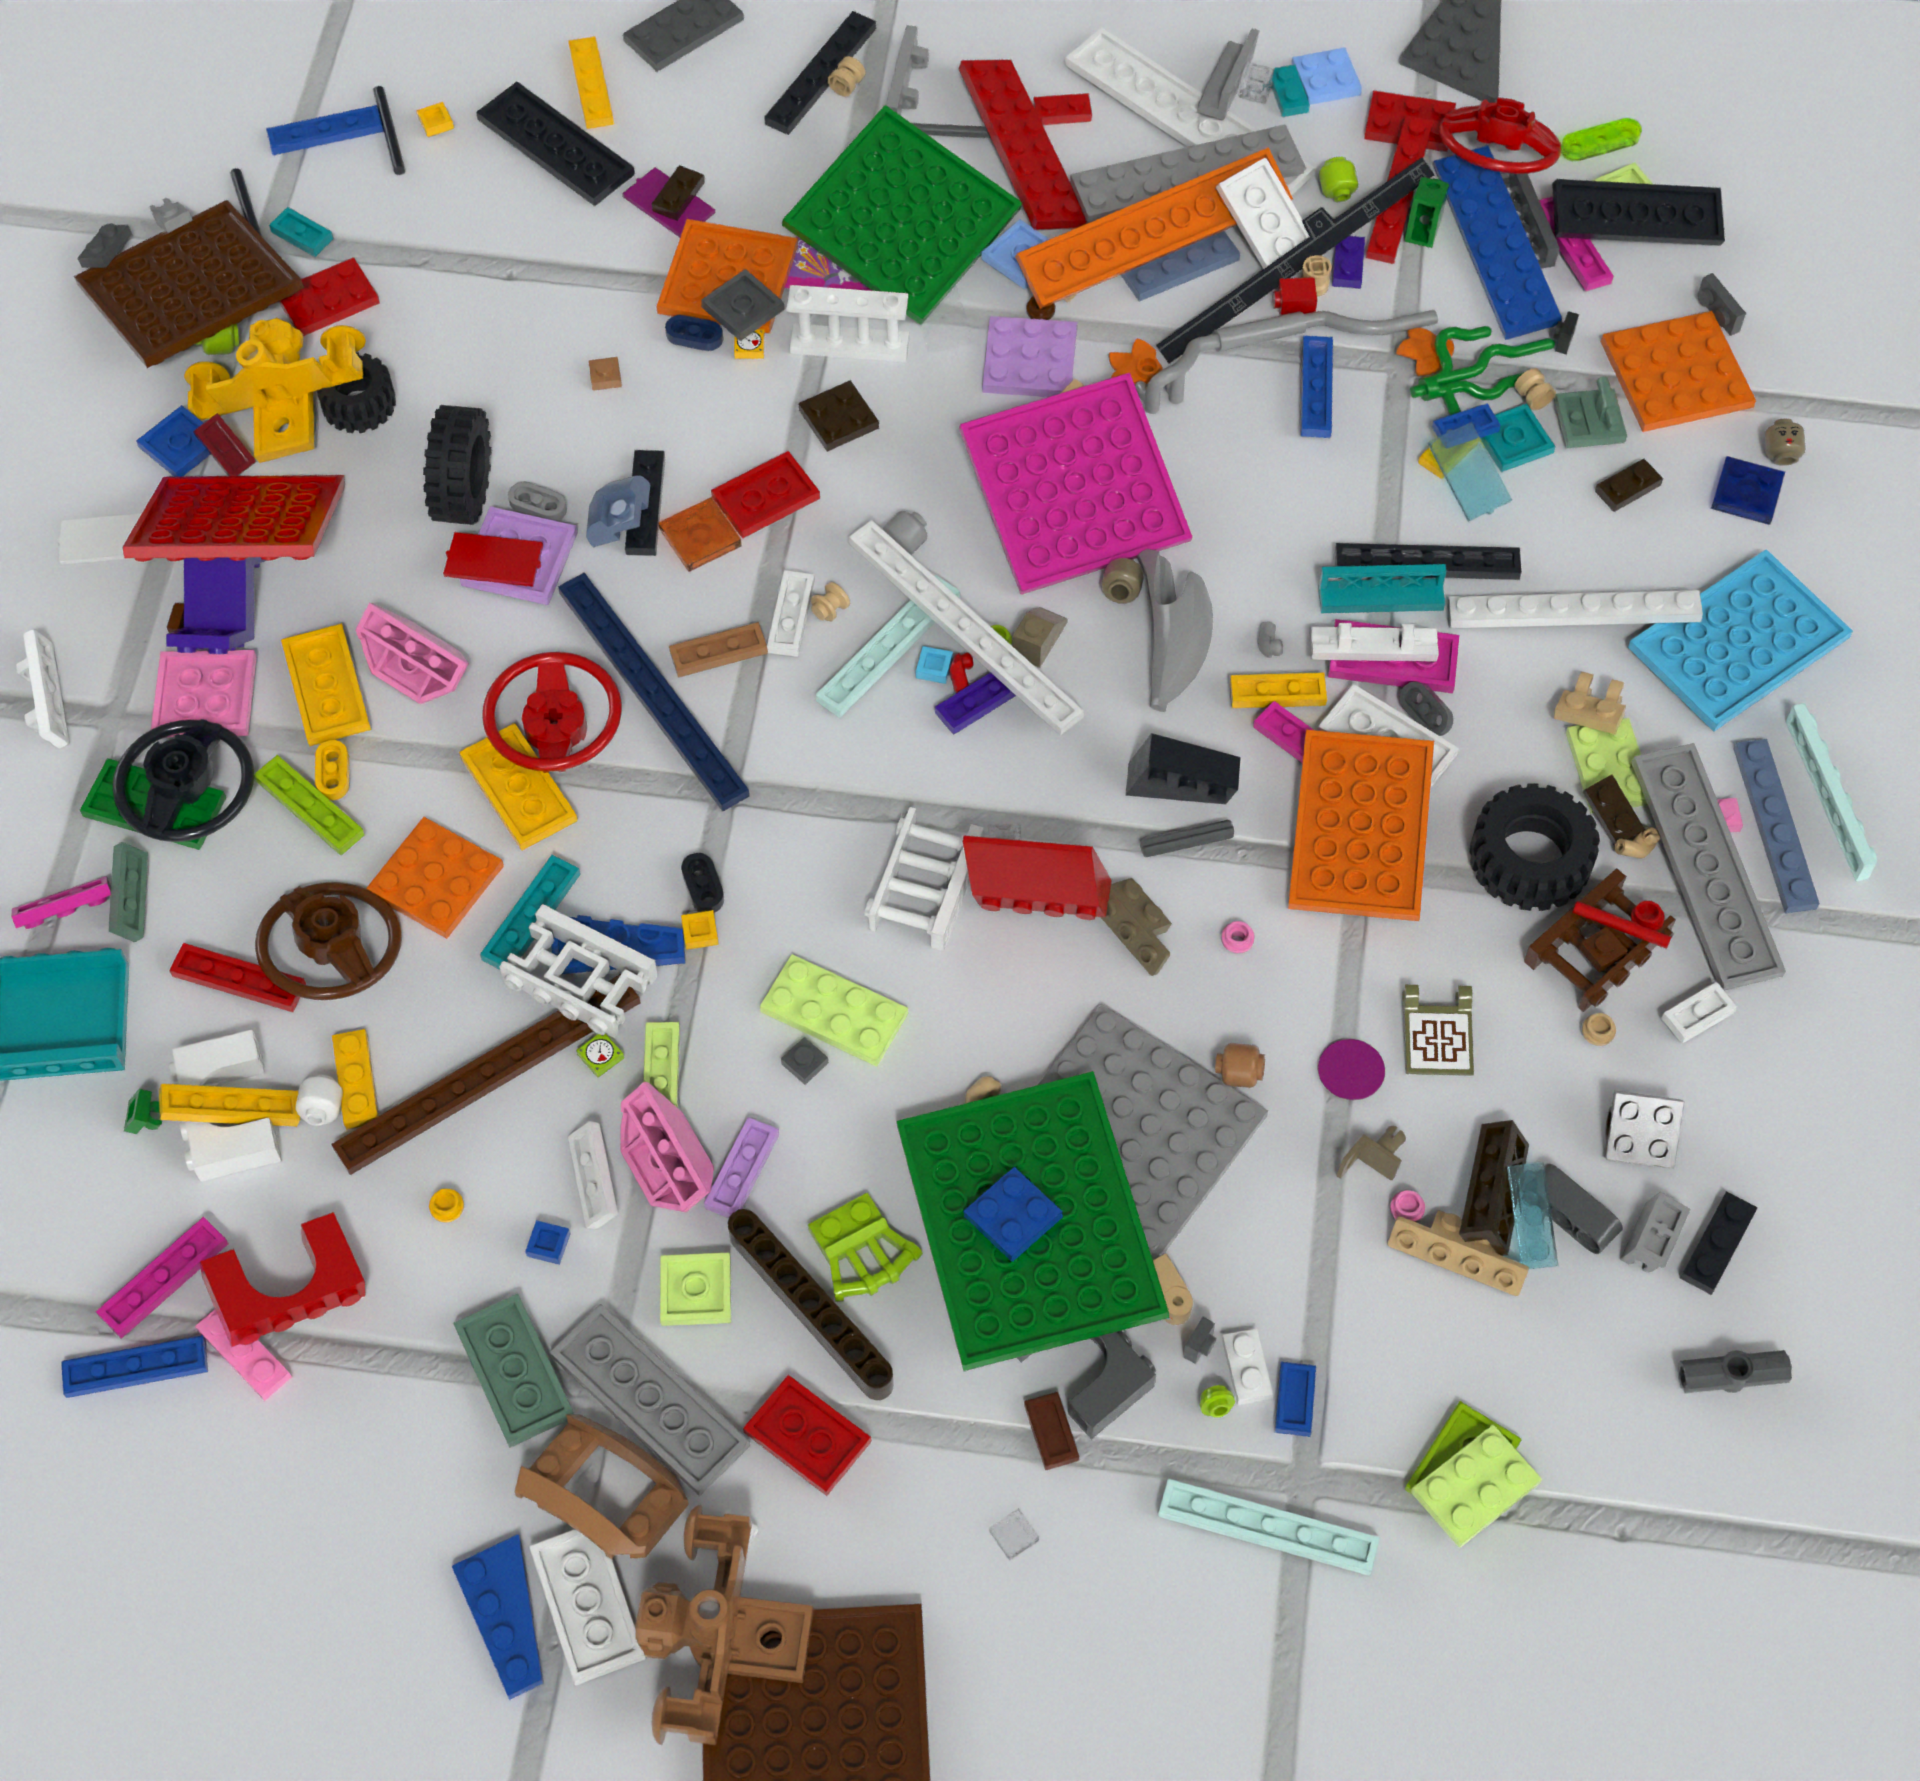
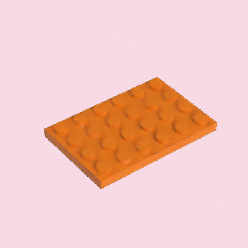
M1306 730L1288 909L1410 921L1420 920L1434 741Z

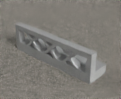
M1252 28L1244 45L1233 41L1228 42L1199 103L1198 113L1224 121L1253 59L1260 30Z

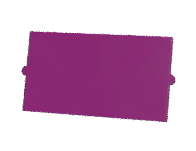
M654 167L642 178H637L636 183L622 193L623 198L679 238L687 219L705 222L715 214V209L696 195L678 221L653 212L652 202L670 178Z

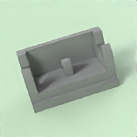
M1659 1192L1645 1203L1620 1260L1627 1264L1634 1263L1635 1260L1641 1261L1646 1264L1643 1269L1644 1272H1652L1658 1267L1664 1268L1691 1209Z

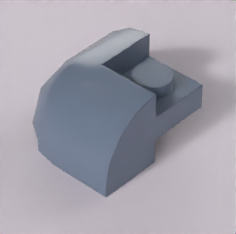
M632 476L610 482L595 492L589 505L586 538L593 547L620 540L621 531L640 527L641 510L648 508L650 483L644 477Z

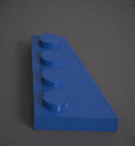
M577 915V918L570 917L655 960L656 966L685 964L683 928L641 923L639 926L624 924L621 920L610 919V922L592 920L590 916ZM554 938L552 953L558 956L566 943ZM573 958L562 974L593 972L594 968ZM609 965L610 970H617L616 968Z

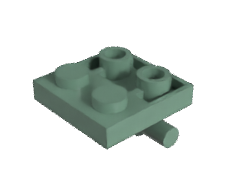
M1608 377L1597 379L1599 390L1556 394L1554 403L1566 448L1625 443L1627 438L1626 429L1615 389H1611Z

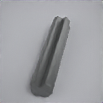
M1231 820L1219 821L1144 838L1141 840L1140 847L1144 857L1156 856L1231 839L1234 837V827Z

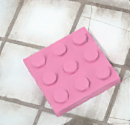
M234 650L228 651V654H209L208 651H196L195 653L160 652L151 730L174 721L204 719L208 722L222 725L237 736H248L257 658L255 651Z

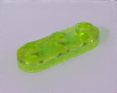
M1622 118L1575 131L1563 138L1561 153L1568 160L1582 161L1631 147L1639 142L1642 127L1634 119Z

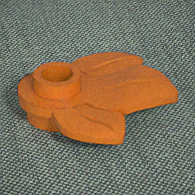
M1424 328L1408 330L1409 339L1402 341L1396 350V354L1417 360V376L1429 375L1439 371L1441 363L1434 346L1437 335ZM1449 339L1446 342V346L1452 357L1455 347L1452 340Z
M1141 339L1135 340L1132 353H1109L1111 367L1115 370L1111 378L1130 373L1134 384L1139 381L1148 384L1154 375L1163 370L1161 364L1156 359V350L1149 343Z

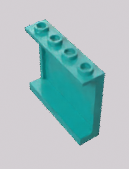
M102 948L99 951L91 952L73 950L66 954L49 955L38 953L32 957L16 958L4 956L0 958V1081L125 1070L129 963L122 949Z

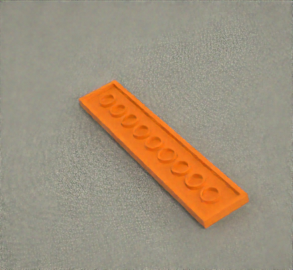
M1269 147L1017 253L1015 258L1039 308L1047 307L1236 226L1237 223L1217 191L1216 186L1265 157L1292 201L1293 197Z

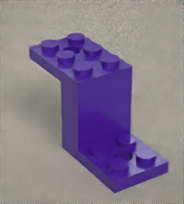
M229 557L216 558L211 561H201L198 558H184V628L166 634V647H177V652L195 653L196 649L208 648L209 654H228V651H234L236 647H244V643L254 640V568L260 567V563L268 560H262L261 557H248L240 561L230 560Z

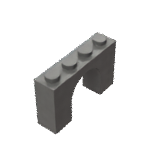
M1122 1331L1090 1338L1101 1349L1106 1365L1099 1377L1070 1400L1068 1404V1415L1091 1440L1155 1387L1156 1369L1146 1356L1142 1355L1139 1357L1131 1348L1132 1343ZM1031 1354L1017 1357V1359L1022 1363Z

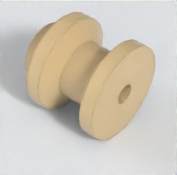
M829 582L825 586L826 594L824 596L816 594L811 598V610L820 620L831 622L837 616L835 610L838 607L846 609L850 606L848 595L834 582Z

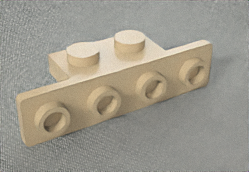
M1438 1210L1431 1228L1401 1216L1397 1217L1388 1241L1389 1247L1506 1293L1519 1296L1529 1267L1498 1255L1488 1240L1465 1242L1459 1234L1462 1222L1459 1216Z

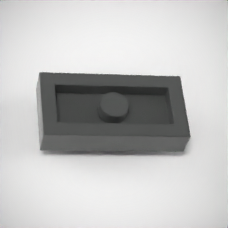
M113 223L103 225L79 255L78 261L81 267H107L131 237L132 233L129 226L115 225Z
M1713 273L1704 276L1697 295L1700 303L1707 307L1709 311H1713L1719 326L1723 327L1730 336L1740 332L1746 312Z

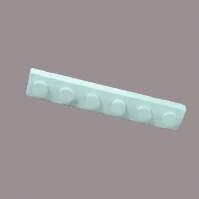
M935 575L941 583L960 598V591ZM910 600L816 694V702L841 718L935 621Z
M1805 703L1793 705L1786 720L1787 727L1855 881L1867 880L1877 863L1876 853L1872 847H1869L1865 839L1864 826L1860 820H1857L1853 812L1851 797L1848 793L1844 792L1840 783L1839 770L1836 766L1832 765L1828 756L1827 743L1821 740L1814 715L1809 713Z
M1169 1478L1158 1517L1368 1576L1372 1573L1380 1537Z

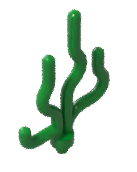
M1488 326L1474 329L1447 327L1438 333L1434 343L1435 351L1441 363L1440 372L1433 376L1420 378L1418 385L1410 388V394L1412 398L1421 397L1424 401L1442 397L1449 415L1462 412L1454 396L1455 393L1464 392L1483 401L1495 400L1501 397L1507 389L1515 387L1516 380L1523 374L1519 373L1505 377L1490 389H1484L1474 383L1462 381L1482 374L1492 357L1519 358L1550 350L1554 347L1555 342L1551 338H1546L1518 346H1509L1501 343L1492 344L1484 348L1474 365L1453 370L1452 358L1447 349L1446 342L1449 339L1475 341L1487 338L1491 335L1492 330Z

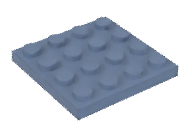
M1222 231L1121 274V277L1140 302L1240 260V252L1226 232Z

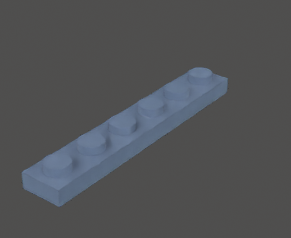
M1768 740L1738 742L1735 744L1734 753L1784 912L1787 914L1817 910L1820 903Z

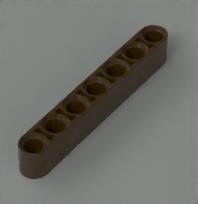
M747 1209L733 1212L728 1219L729 1236L733 1247L867 1397L876 1401L887 1398L892 1393L894 1387L893 1371L889 1362L755 1213ZM742 1226H748L752 1228V1230L747 1234H739L736 1232L737 1229ZM764 1250L774 1252L773 1256L767 1259L758 1257V1254ZM785 1275L796 1277L791 1283L779 1281ZM808 1299L819 1302L813 1308H805L801 1305ZM830 1324H836L841 1327L838 1332L832 1334L823 1330ZM852 1349H858L864 1353L857 1359L846 1356L847 1352ZM880 1374L886 1377V1380L881 1384H872L869 1378Z

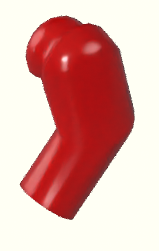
M968 652L962 655L960 653L955 654L950 665L949 673L955 694L969 686L965 669H971L974 663L972 655Z

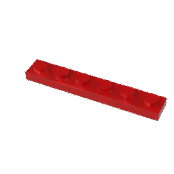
M1406 115L1387 181L1421 157L1424 159L1433 128V120ZM1415 190L1377 216L1367 249V259L1394 264Z

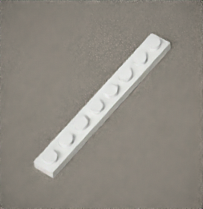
M1700 590L1449 597L1448 604L1450 628L1701 622L1703 615Z

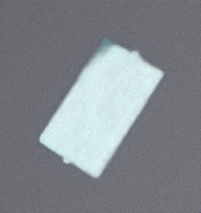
M1472 422L1455 430L1449 429L1445 435L1427 443L1468 522L1486 513L1491 515L1494 509L1512 501Z

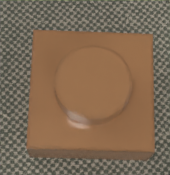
M618 357L589 360L593 391L622 387Z

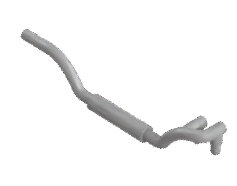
M1430 310L1389 320L1370 321L1349 318L1329 311H1317L1303 314L1300 311L1214 330L1212 335L1193 339L1187 344L1185 352L1176 363L1154 375L1147 385L1143 381L1137 382L1135 388L1140 399L1145 404V411L1149 414H1155L1159 412L1160 392L1164 386L1169 394V401L1171 403L1179 404L1183 402L1185 374L1194 365L1200 352L1216 349L1218 352L1305 333L1307 328L1322 325L1355 334L1387 335L1437 324L1438 316L1435 310Z

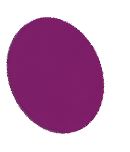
M1344 1039L1329 1045L1324 1050L1319 1059L1318 1073L1321 1082L1332 1094L1347 1100H1360L1373 1095L1381 1087L1385 1077V1064L1381 1055L1371 1045L1360 1040Z

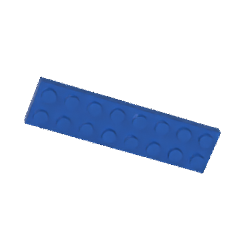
M1489 145L1471 150L1494 159ZM1457 155L1435 160V172L1439 180L1449 184L1447 201L1505 340L1557 326L1558 321L1562 322V316L1501 173L1471 164Z

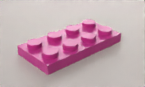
M1335 619L1334 627H1338L1339 623H1351V627L1401 628ZM1437 632L1439 652L1437 661L1330 660L1328 677L1404 687L1410 682H1420L1427 684L1433 691L1453 694L1460 635Z

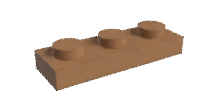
M759 622L669 646L678 678L768 654Z

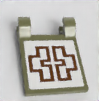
M1405 984V991L1402 992L1405 1025L1406 1074L1473 1076L1472 986H1458V992L1455 993L1456 1006L1419 1005V985Z

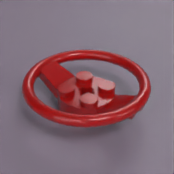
M1497 97L1496 103H1489L1485 99L1480 106H1467L1446 113L1439 124L1440 138L1451 152L1471 164L1488 170L1510 174L1536 173L1553 166L1561 156V142L1554 132L1535 119L1534 111L1528 113L1524 110V103L1513 99ZM1476 131L1478 133L1476 138L1479 142L1485 144L1494 142L1504 145L1512 151H1518L1521 149L1522 144H1527L1544 156V158L1532 162H1509L1489 158L1464 147L1451 133Z
M546 652L517 661L495 679L484 700L482 720L488 740L496 751L508 761L526 769L543 771V773H549V771L565 772L566 769L579 766L594 758L610 743L620 724L622 702L619 690L612 677L594 661L567 652ZM564 665L580 668L595 677L605 689L609 701L608 719L600 735L589 746L570 755L572 747L577 745L581 739L584 740L586 738L588 727L582 703L578 700L577 694L569 690ZM535 667H538L536 693H532L527 698V704L523 709L522 722L527 742L538 749L540 758L531 757L513 749L501 737L495 722V708L502 691L518 675Z

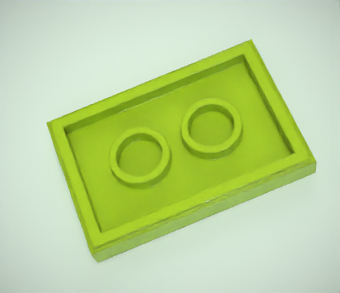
M1459 1401L1407 1483L1405 1491L1412 1494L1413 1487L1492 1425L1501 1432L1515 1449H1517L1522 1439Z

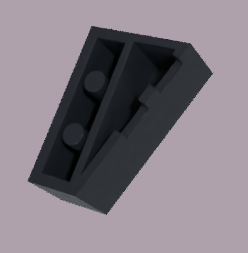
M1151 733L1128 763L1125 796L1226 805L1238 791L1241 757Z

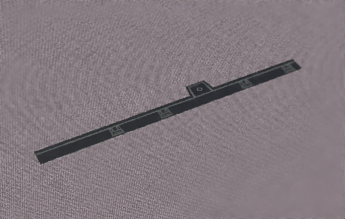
M1421 157L1334 219L1323 207L1319 208L1302 220L1309 235L1307 239L1161 341L1156 347L1168 364H1170L1185 352L1187 344L1193 339L1211 335L1214 330H1218L1277 288L1280 279L1291 278L1301 271L1303 263L1308 257L1314 255L1322 256L1415 190L1421 178H1432L1435 174L1423 157Z

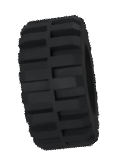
M1528 783L1526 788H1522L1521 785L1509 787L1508 793L1505 790L1498 792L1493 796V800L1487 801L1483 806L1481 814L1478 815L1469 853L1472 855L1470 859L1472 870L1477 871L1476 879L1480 885L1488 886L1487 892L1494 898L1500 896L1504 899L1503 903L1511 907L1513 904L1520 905L1521 910L1531 911L1532 907H1538L1539 911L1550 910L1552 904H1555L1556 907L1567 904L1569 898L1575 899L1581 893L1583 886L1587 885L1599 852V832L1595 830L1597 824L1593 816L1586 815L1587 808L1580 801L1578 803L1574 802V796L1564 791L1562 794L1556 791L1557 787L1547 785L1546 788L1538 787V783ZM1525 831L1542 834L1558 846L1562 857L1547 863L1525 860L1512 851L1507 844L1506 838L1514 833Z

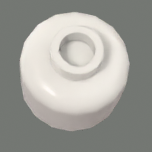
M319 1074L307 1078L300 1085L295 1110L310 1125L321 1126L331 1123L339 1115L343 1090L328 1075Z

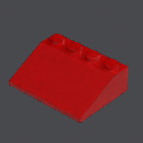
M964 835L963 847L971 891L981 908L988 911H1000V908H1008L1020 914H1031L1032 911H1040L1051 917H1063L1064 914H1072L1083 920H1094L1095 917L1106 918L1112 880L1092 846Z

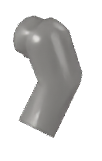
M1264 622L1260 626L1258 640L1260 652L1269 658L1272 655H1282V641L1280 639L1274 640L1276 625L1271 622Z

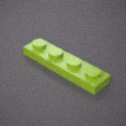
M278 755L254 774L258 784L339 855H343L365 836L363 829Z

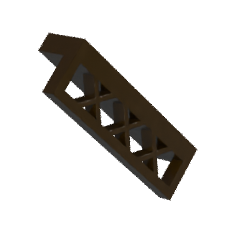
M1513 1120L1481 1125L1459 1232L1465 1242L1488 1240L1496 1253L1501 1256L1508 1255L1529 1149L1528 1142Z

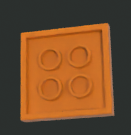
M423 817L366 889L384 899L391 908L447 939L504 865L502 859Z

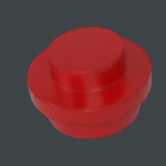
M1653 901L1640 902L1631 912L1632 922L1655 931L1659 930L1664 924V912Z

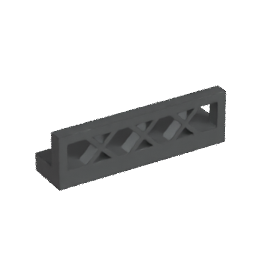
M1509 174V178H1504L1503 180L1506 187L1511 190L1512 195L1510 197L1516 211L1521 214L1520 220L1525 232L1530 235L1529 241L1533 251L1540 258L1538 260L1541 269L1554 267L1559 245L1528 174Z

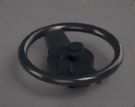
M204 719L180 720L166 723L139 737L120 758L113 777L114 802L122 818L133 829L147 837L168 842L199 839L226 826L243 809L253 788V760L242 740L220 724L208 722ZM170 735H173L175 738L161 744L158 741ZM219 741H224L236 753L241 766V782L236 796L223 812L210 821L195 827L171 829L183 803L193 804L197 802L200 795L211 784L214 766L209 756ZM153 744L147 751L143 762L150 788L144 818L142 819L133 811L128 802L126 780L135 759L147 747Z

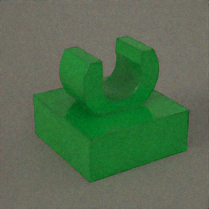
M138 1089L129 1100L124 1126L125 1132L138 1134L143 1127L156 1130L161 1126L162 1121L154 1119L150 1115V1112L160 1113L159 1101L151 1102V1091Z

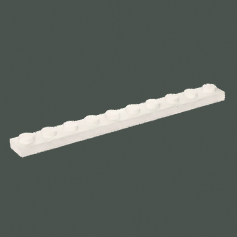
M871 520L849 536V544L1060 736L1084 717V710L874 521Z

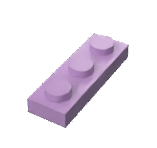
M747 1118L711 1188V1192L704 1202L705 1209L729 1218L733 1212L743 1208L779 1137V1129L752 1118Z

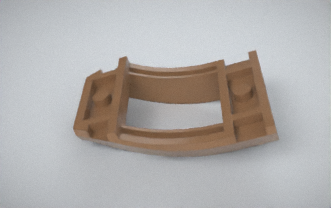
M566 1414L568 1424L529 1469L521 1466L514 1491L515 1495L521 1499L524 1496L536 1502L538 1508L554 1515L586 1536L602 1549L606 1557L610 1559L615 1555L629 1554L630 1558H646L689 1505L676 1476L649 1453L617 1432L582 1415ZM598 1446L611 1451L629 1462L656 1483L619 1529L588 1503L564 1488L566 1483Z

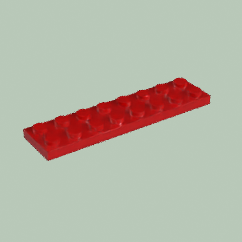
M962 60L958 69L1020 201L1023 202L1022 206L1033 229H1070L1085 225L1087 221L1073 187L1040 118L1036 115L1035 108L1012 60Z

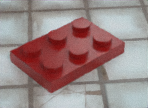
M1373 90L1364 139L1398 144L1405 117L1410 115L1434 121L1427 149L1448 152V148L1444 145L1439 135V124L1446 113L1455 110L1456 103Z
M354 257L301 279L304 286L303 289L295 292L290 297L278 301L293 327L300 330L303 336L380 304L378 295Z
M789 451L711 490L713 500L742 539L820 499V491Z
M787 1375L743 1427V1432L825 1496L832 1491L872 1442L868 1434L790 1375Z

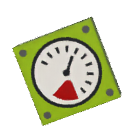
M597 1034L576 1050L577 1055L597 1078L624 1059L622 1051L606 1034Z

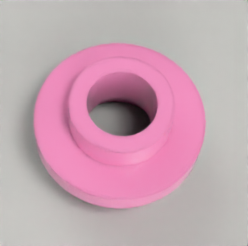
M1235 921L1224 928L1221 940L1224 947L1230 952L1244 953L1253 946L1255 936L1248 924ZM1239 936L1243 941H1235L1232 938Z

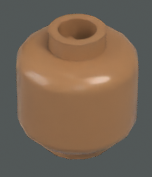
M1229 1043L1225 1046L1223 1054L1217 1053L1215 1073L1222 1074V1081L1225 1085L1252 1088L1257 1084L1258 1080H1263L1265 1054H1260V1050L1256 1045Z

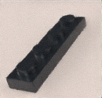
M634 450L632 476L644 477L650 483L648 508L641 510L640 527L626 531V555L656 556L665 467L664 451Z

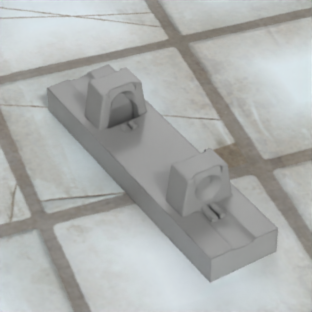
M906 25L886 106L901 115L902 109H917L919 91L918 89L908 87L912 68H927L929 61V50L918 46L917 26Z

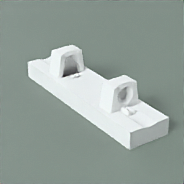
M1339 623L1338 627H1312L1311 629L1312 660L1437 661L1439 655L1437 628H1414V624H1402L1401 628L1351 627V623Z
M33 629L23 634L27 658L16 664L18 675L27 681H31L35 709L24 715L25 722L35 732H39L40 737L50 741L52 745L60 749L69 744L53 643Z

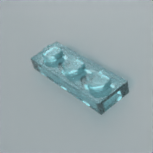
M1544 1162L1507 1166L1520 1263L1527 1265L1529 1269L1559 1266Z

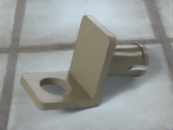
M1389 1126L1377 1142L1363 1134L1343 1158L1336 1176L1341 1179L1355 1161L1360 1159L1387 1179L1393 1180L1401 1164V1159L1395 1156L1394 1153L1406 1141L1404 1132L1400 1129L1394 1137L1393 1133L1398 1127Z

